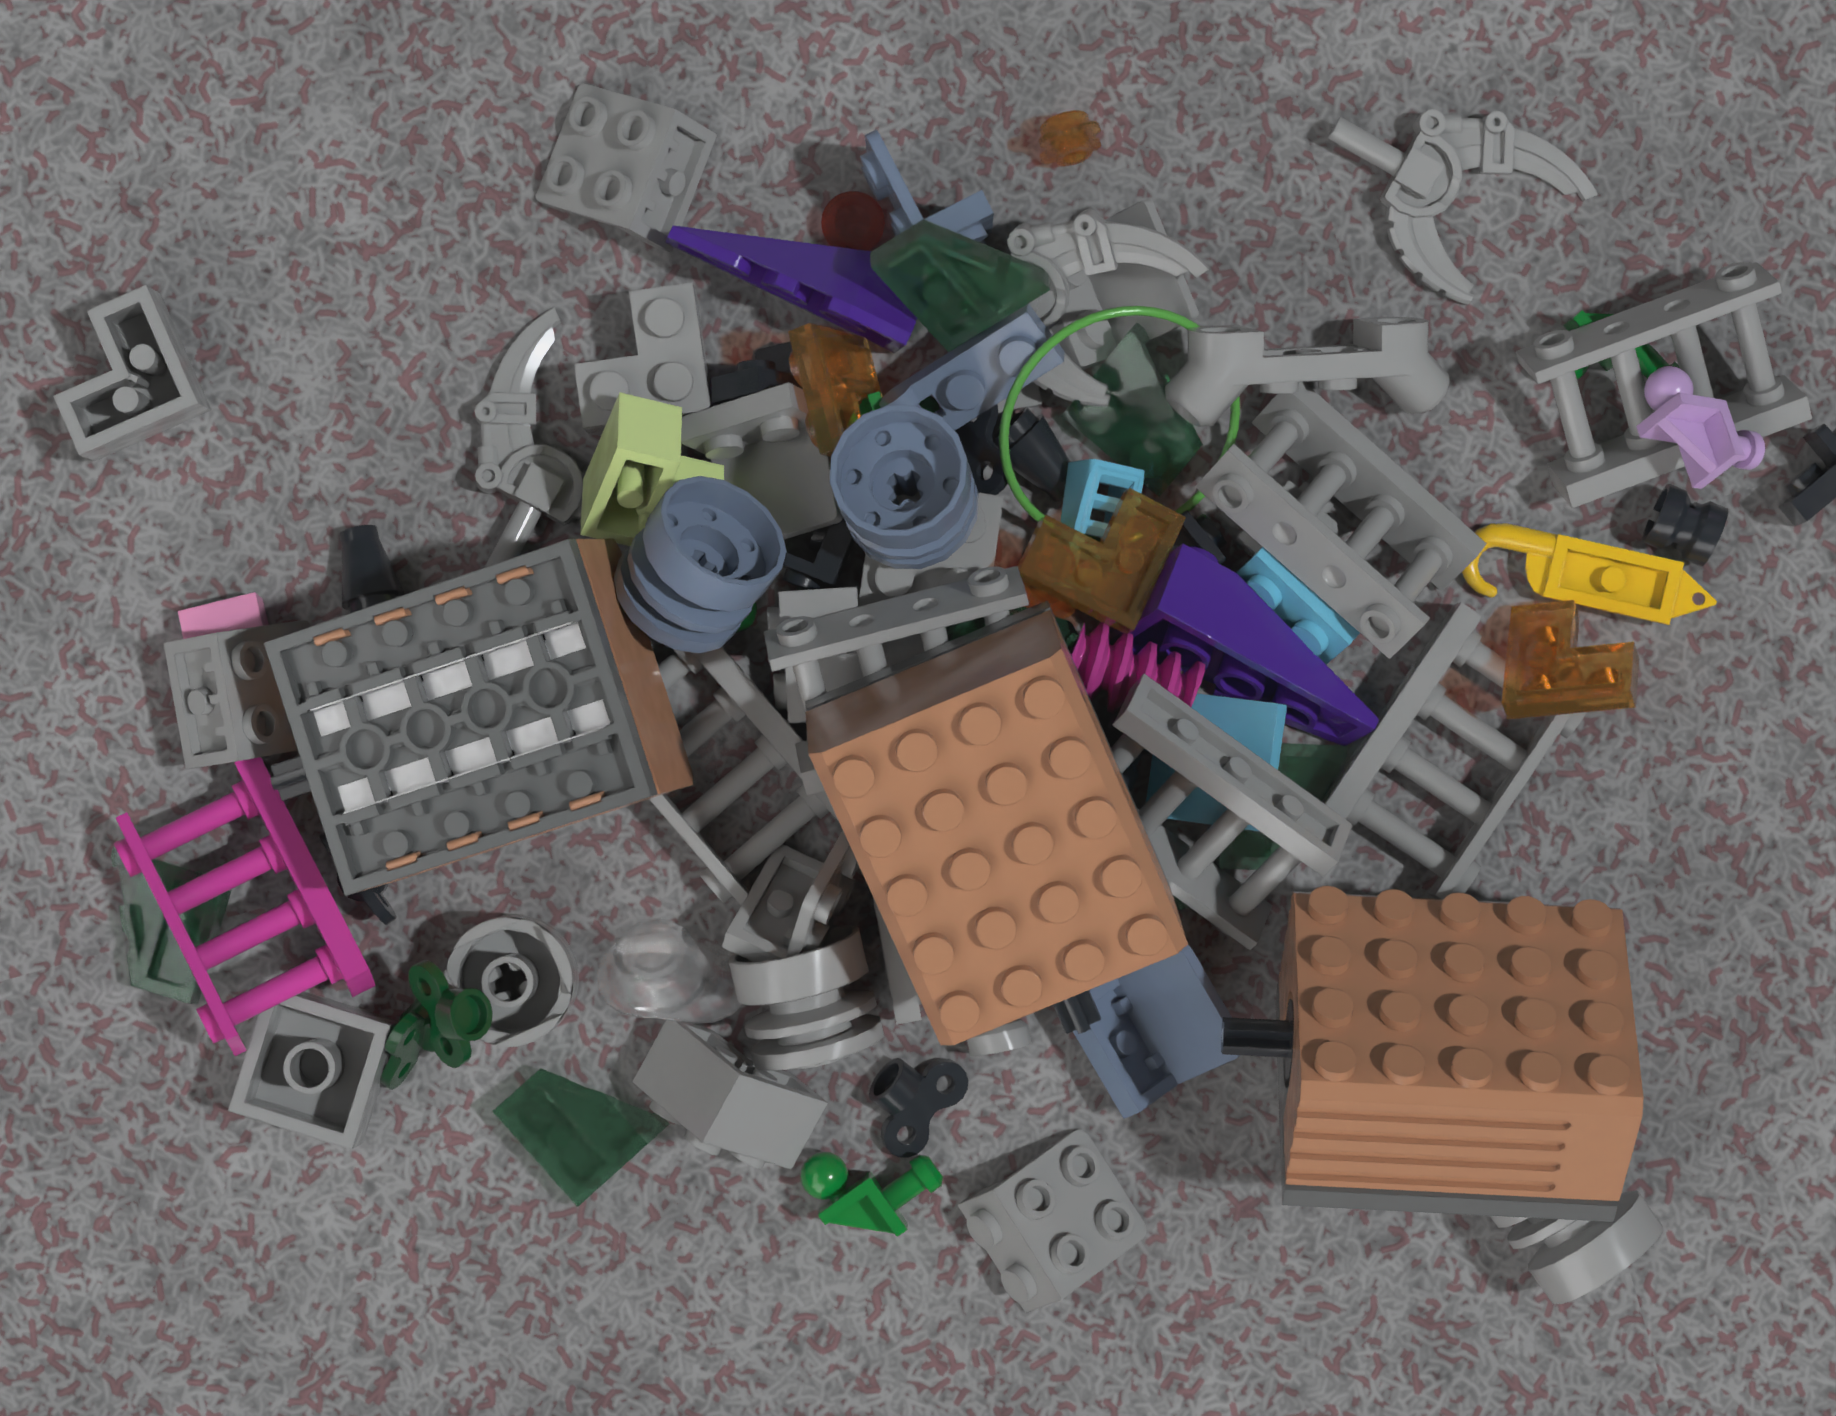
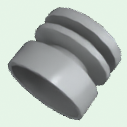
M831 926L823 947L806 953L762 962H753L738 954H734L729 958V966L738 1002L745 1005H769L770 1007L745 1022L747 1037L757 1040L762 1039L751 1047L755 1068L771 1071L818 1067L846 1058L850 1054L868 1048L884 1038L880 1016L866 1014L877 1006L874 992L864 989L844 990L843 987L869 972L857 926Z
M1638 1190L1621 1193L1620 1200L1617 1201L1618 1207L1614 1222L1490 1216L1498 1228L1514 1225L1507 1235L1508 1242L1513 1249H1523L1544 1241V1244L1528 1263V1270L1552 1304L1567 1303L1600 1287L1640 1258L1658 1240L1664 1230L1661 1222Z

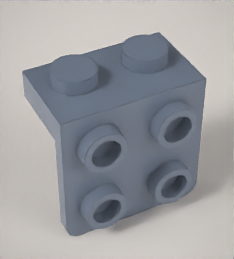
M877 129L865 135L866 153L860 155L863 164L861 170L877 201L889 197L895 209L889 213L892 220L890 226L904 254L912 256L917 253L924 267L930 264L934 253L944 256L949 255L951 258L958 259L971 251L987 246L984 239L992 233L994 212L982 190L923 219Z
M1189 945L1176 955L1090 989V993L1101 1015V1020L1090 1024L1091 1029L1078 1034L1077 1030L1073 1031L1124 1119L1141 1112L1178 1084L1241 1056L1225 1055L1221 1052L1223 1017L1232 1018Z

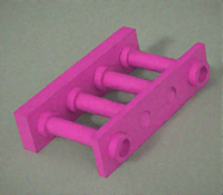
M261 757L234 762L241 777V781L231 785L234 792L142 837L139 836L127 812L116 817L125 838L115 842L114 846L130 877L141 872L143 873L207 1001V1004L196 1010L213 1044L226 1039L234 1056L247 1051L235 1028L236 1025L328 979L331 984L343 979L352 997L376 986L360 949L284 801L281 800L279 791L273 789L270 780L271 776ZM243 815H246L248 820L260 815L269 833L268 836L259 839L260 847L167 892L152 862L153 859ZM271 869L274 870L275 874L286 869L288 870L297 890L287 894L289 901L196 947L194 946L179 916L180 914ZM299 924L302 925L303 929L313 924L316 925L325 945L315 949L316 957L224 1003L222 1002L207 970Z

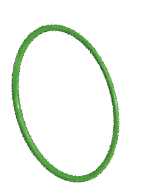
M1122 306L1105 309L1089 314L1062 328L1045 341L1029 358L1017 375L1003 408L999 432V449L1007 483L1017 501L1033 519L1045 528L1059 534L1060 524L1042 514L1023 493L1016 480L1009 454V428L1012 412L1017 397L1035 366L1054 346L1066 337L1086 326L1106 319L1139 315L1168 320L1187 330L1200 327L1193 321L1174 312L1156 307ZM1240 397L1230 406L1229 430L1220 458L1236 442L1240 419ZM1198 490L1173 513L1148 526L1132 530L1129 541L1164 529L1184 511H1191L1205 495ZM1085 535L1083 542L1101 544L1102 538Z

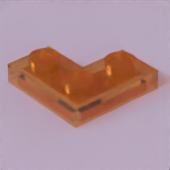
M808 323L788 331L793 350L789 356V363L792 374L797 383L803 388L809 413L806 414L805 424L812 443L819 449L820 455L831 457L843 432L861 417L860 401L868 394L880 391L882 397L867 339L852 333Z
M1131 488L1122 493L1100 542L1045 515L1039 520L1018 565L1022 581L1125 634H1129L1134 631L1186 517Z
M1574 600L1511 606L1501 701L1507 720L1636 708L1639 655L1635 643L1624 642L1577 647L1580 616Z

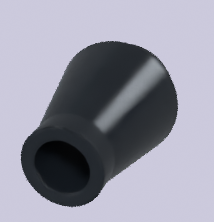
M1025 407L1016 413L1010 422L1009 454L1012 468L1044 491L1054 502H1057L1064 497L1068 463L1071 461L1043 414L1036 417L1028 407ZM1000 429L992 437L997 449H999Z
M360 525L340 532L343 609L353 613L405 595L379 539L377 526Z

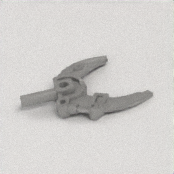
M1429 109L1418 115L1414 120L1413 130L1415 135L1404 153L1341 116L1337 119L1328 135V139L1392 175L1380 197V201L1387 207L1385 222L1390 223V229L1387 230V234L1393 250H1399L1401 254L1399 257L1400 261L1412 275L1417 273L1420 276V282L1435 292L1440 290L1443 292L1444 297L1469 305L1474 297V294L1470 293L1474 285L1461 274L1446 254L1440 242L1433 216L1445 211L1457 197L1462 182L1463 170L1480 167L1479 174L1510 175L1513 173V169L1546 181L1563 195L1577 193L1582 201L1598 195L1586 174L1564 152L1532 133L1514 128L1506 115L1500 111H1493L1483 118H1462L1461 114H1442L1438 110Z
M1087 209L1081 212L1075 220L1057 225L1047 222L1035 226L1029 223L1017 226L1009 234L1007 240L1012 254L1006 273L934 253L929 264L927 277L998 297L999 302L994 323L1028 302L1050 333L1054 335L1051 328L1062 319L1069 305L1070 284L1067 277L1081 270H1085L1086 276L1116 270L1118 268L1117 263H1132L1154 267L1176 277L1189 272L1197 278L1209 270V266L1193 251L1163 233L1143 226L1108 222L1098 215L1096 211ZM1066 353L1063 363L1033 381L1044 390L1050 388L1053 390V394L1072 402L1075 399L1080 400V403L1084 405L1107 407L1111 395L1106 394L1108 385L1084 372Z
M555 307L534 320L512 343L495 374L490 394L475 407L476 421L481 425L482 444L481 447L477 448L478 468L475 473L476 485L484 493L491 494L498 491L518 503L484 568L519 556L541 515L563 526L569 524L572 519L581 520L583 478L586 471L581 472L576 461L562 449L546 444L535 445L530 426H536V394H531L533 381L543 357L555 342L553 328L561 323Z

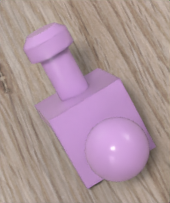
M1674 366L1661 367L1648 377L1644 387V395L1647 403L1655 412L1636 426L1640 438L1677 443L1692 488H1704L1732 465L1736 468L1752 470L1761 463L1765 453V443L1762 436L1757 432L1748 430L1737 432L1726 400L1693 395L1694 388L1691 378L1685 371Z

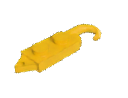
M1491 523L1474 532L1487 544L1479 555L1462 571L1466 583L1474 591L1490 598L1495 597L1498 590L1482 578L1478 569V563L1483 552L1489 548L1498 547L1526 553L1525 571L1527 581L1533 592L1545 598L1664 625H1670L1672 618L1717 604L1716 599L1683 570L1684 562L1509 523ZM1695 593H1700L1703 596L1704 601L1701 605L1693 603L1692 597Z

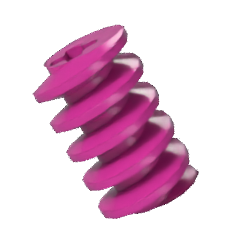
M1084 622L1071 651V656L1084 682L1091 702L1102 690L1107 691V712L1112 714L1123 704L1130 688L1143 674H1146L1192 707L1205 673V664L1196 661L1184 674H1181V654L1172 651L1160 665L1157 664V644L1151 641L1136 655L1133 654V635L1126 631L1113 645H1110L1109 625L1101 622L1089 635L1085 634Z

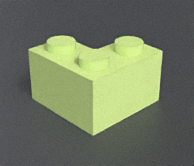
M619 392L583 478L580 535L597 539L614 538L618 544L631 546L634 537L645 528L647 518L662 496L676 482L696 476L724 480V465L681 455L682 407Z

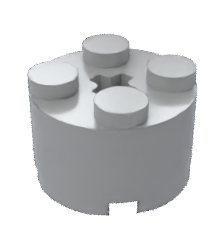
M505 915L482 922L471 928L459 939L453 948L444 973L449 989H477L488 997L492 1006L493 1018L488 1032L480 1040L504 1047H518L532 1043L556 1028L571 1010L576 1000L579 986L577 961L566 939L548 923L539 918L525 915ZM508 963L512 971L520 969L524 971L527 981L520 985L522 996L516 997L512 989L501 991L498 987L497 979L505 975L502 964Z

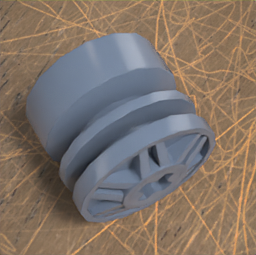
M888 405L863 414L843 432L831 455L830 485L853 540L871 559L894 569H923L945 561L966 543L977 521L979 493L960 438L941 416L918 406ZM919 491L921 497L919 501L915 503L912 500L905 499L899 505L896 496L902 493L914 496Z
M696 476L682 479L665 492L647 518L645 528L634 537L631 546L619 559L613 578L617 598L635 625L650 638L670 648L693 653H704L720 649L736 633L741 622L752 611L753 604L766 592L782 570L786 547L782 531L769 510L747 491L725 480Z

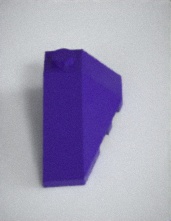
M674 225L665 242L893 353L906 346L933 281L920 274L924 266L921 262L894 249H889L885 257L872 251Z
M1181 544L1155 562L1109 630L1110 645H1113L1126 631L1133 635V654L1135 655L1149 641L1157 644V664L1159 665L1172 651L1181 654V670L1184 672L1196 661H1200L1205 664L1203 680L1216 685L1213 696L1287 705L1285 724L1342 746H1346L1374 731L1379 721V718L1303 643L1291 628L1237 573L1219 564L1217 558L1204 549Z

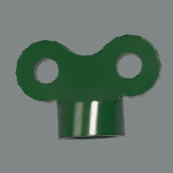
M424 960L415 964L409 970L408 980L414 996L427 1010L431 1019L430 1039L432 1047L440 1060L447 1066L452 1068L460 1067L471 1058L472 1049L470 1041L482 1038L491 1026L493 1011L490 1000L482 991L477 989H449L443 972L431 961Z
M418 999L402 1013L399 1018L400 1021L386 1041L385 1050L391 1054V1057L382 1072L380 1083L390 1090L397 1088L406 1079L416 1064L421 1049L435 1052L430 1039L431 1019L427 1010Z

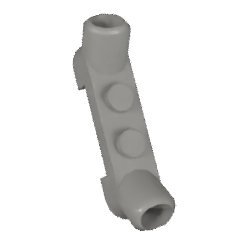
M1354 318L1353 344L1264 349L1263 331L1240 325L1202 326L1188 329V361L1165 386V395L1168 404L1182 418L1195 426L1204 427L1213 426L1246 387L1251 384H1260V392L1286 394L1298 392L1299 382L1318 381V388L1325 390H1352L1357 388V378H1372L1401 410L1406 413L1417 414L1432 410L1445 397L1449 386V374L1428 353L1429 320L1422 318Z

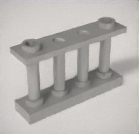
M1739 262L1727 265L1718 270L1714 278L1571 331L1555 330L1545 333L1536 338L1533 345L1516 351L1519 364L1537 384L1548 380L1551 382L1569 450L1565 453L1564 457L1547 463V467L1554 488L1571 508L1685 467L1677 443L1640 438L1636 426L1649 417L1652 411L1645 399V384L1635 348L1671 335L1679 368L1685 371L1692 380L1693 395L1714 398L1696 325L1722 315L1732 314L1749 382L1745 385L1744 390L1720 398L1727 402L1736 431H1754L1765 437L1812 419L1807 396L1785 375L1776 377L1773 374L1756 303L1782 293L1780 282L1758 262ZM1611 358L1629 428L1624 432V435L1597 444L1593 441L1575 370Z
M1299 382L1298 392L1276 394L1252 421V424L1266 436L1251 454L1247 456L1233 444L1195 487L1385 656L1391 659L1430 619L1428 615L1413 603L1429 581L1439 590L1443 591L1479 555L1487 543L1305 382ZM1285 453L1314 478L1297 499L1267 474ZM1333 496L1362 520L1346 542L1316 517ZM1381 538L1410 563L1394 585L1365 560Z
M1018 566L1006 569L1002 567H986L975 571L968 579L814 619L807 616L793 617L783 621L775 629L764 631L772 672L793 666L806 714L805 701L827 693L818 662L819 659L856 650L862 674L865 677L888 667L882 647L884 642L920 633L924 651L949 642L946 626L984 617L985 625L987 626L1009 617V610L1027 606L1029 602ZM807 740L795 743L806 795L825 791L809 757Z
M1462 602L1452 606L1379 714L1376 729L1364 736L1321 800L1322 803L1345 818L1353 826L1360 822L1437 874L1439 877L1428 891V894L1436 899H1444L1452 893H1465L1473 883L1481 869V866L1474 862L1475 858L1558 735L1560 734L1567 739L1578 727L1588 710V707L1581 703V701L1590 689L1579 681L1571 682L1567 685L1561 696H1559L1480 642L1482 635L1474 629L1483 616ZM1452 662L1459 667H1462L1464 663L1468 664L1546 717L1525 749L1444 695L1446 688L1438 682ZM1416 715L1424 720L1431 716L1510 770L1489 802L1408 748L1411 741L1405 738L1403 734ZM1380 768H1383L1388 773L1393 769L1397 770L1474 822V825L1454 854H1451L1373 801L1375 794L1367 788Z
M723 646L720 649L704 653L673 649L674 652L658 665L666 691L689 671L692 670L694 674H697L704 667L721 685L713 693L716 700L679 731L687 757L731 719L738 723L747 715L763 734L754 742L757 748L684 812H681L666 794L649 799L707 866L699 875L723 903L733 896L742 905L750 892L741 882L747 874L815 815L822 819L831 812L837 820L838 818L825 791L806 795L804 784H802L796 790L800 796L725 861L722 860L699 832L773 767L780 771L785 765L789 764L802 779L795 743L804 740L783 715L775 709V706Z
M1143 674L1130 688L1113 723V726L1123 732V734L1111 746V749L1122 773L1144 749L1175 770L1171 777L1140 810L1137 808L1169 882L1172 895L1213 923L1220 932L1231 936L1251 950L1258 943L1272 905L1264 899L1300 862L1324 877L1339 862L1352 824L1146 674ZM1196 787H1199L1228 809L1191 847L1161 824ZM1248 825H1252L1277 843L1279 847L1242 884L1214 864L1213 861Z

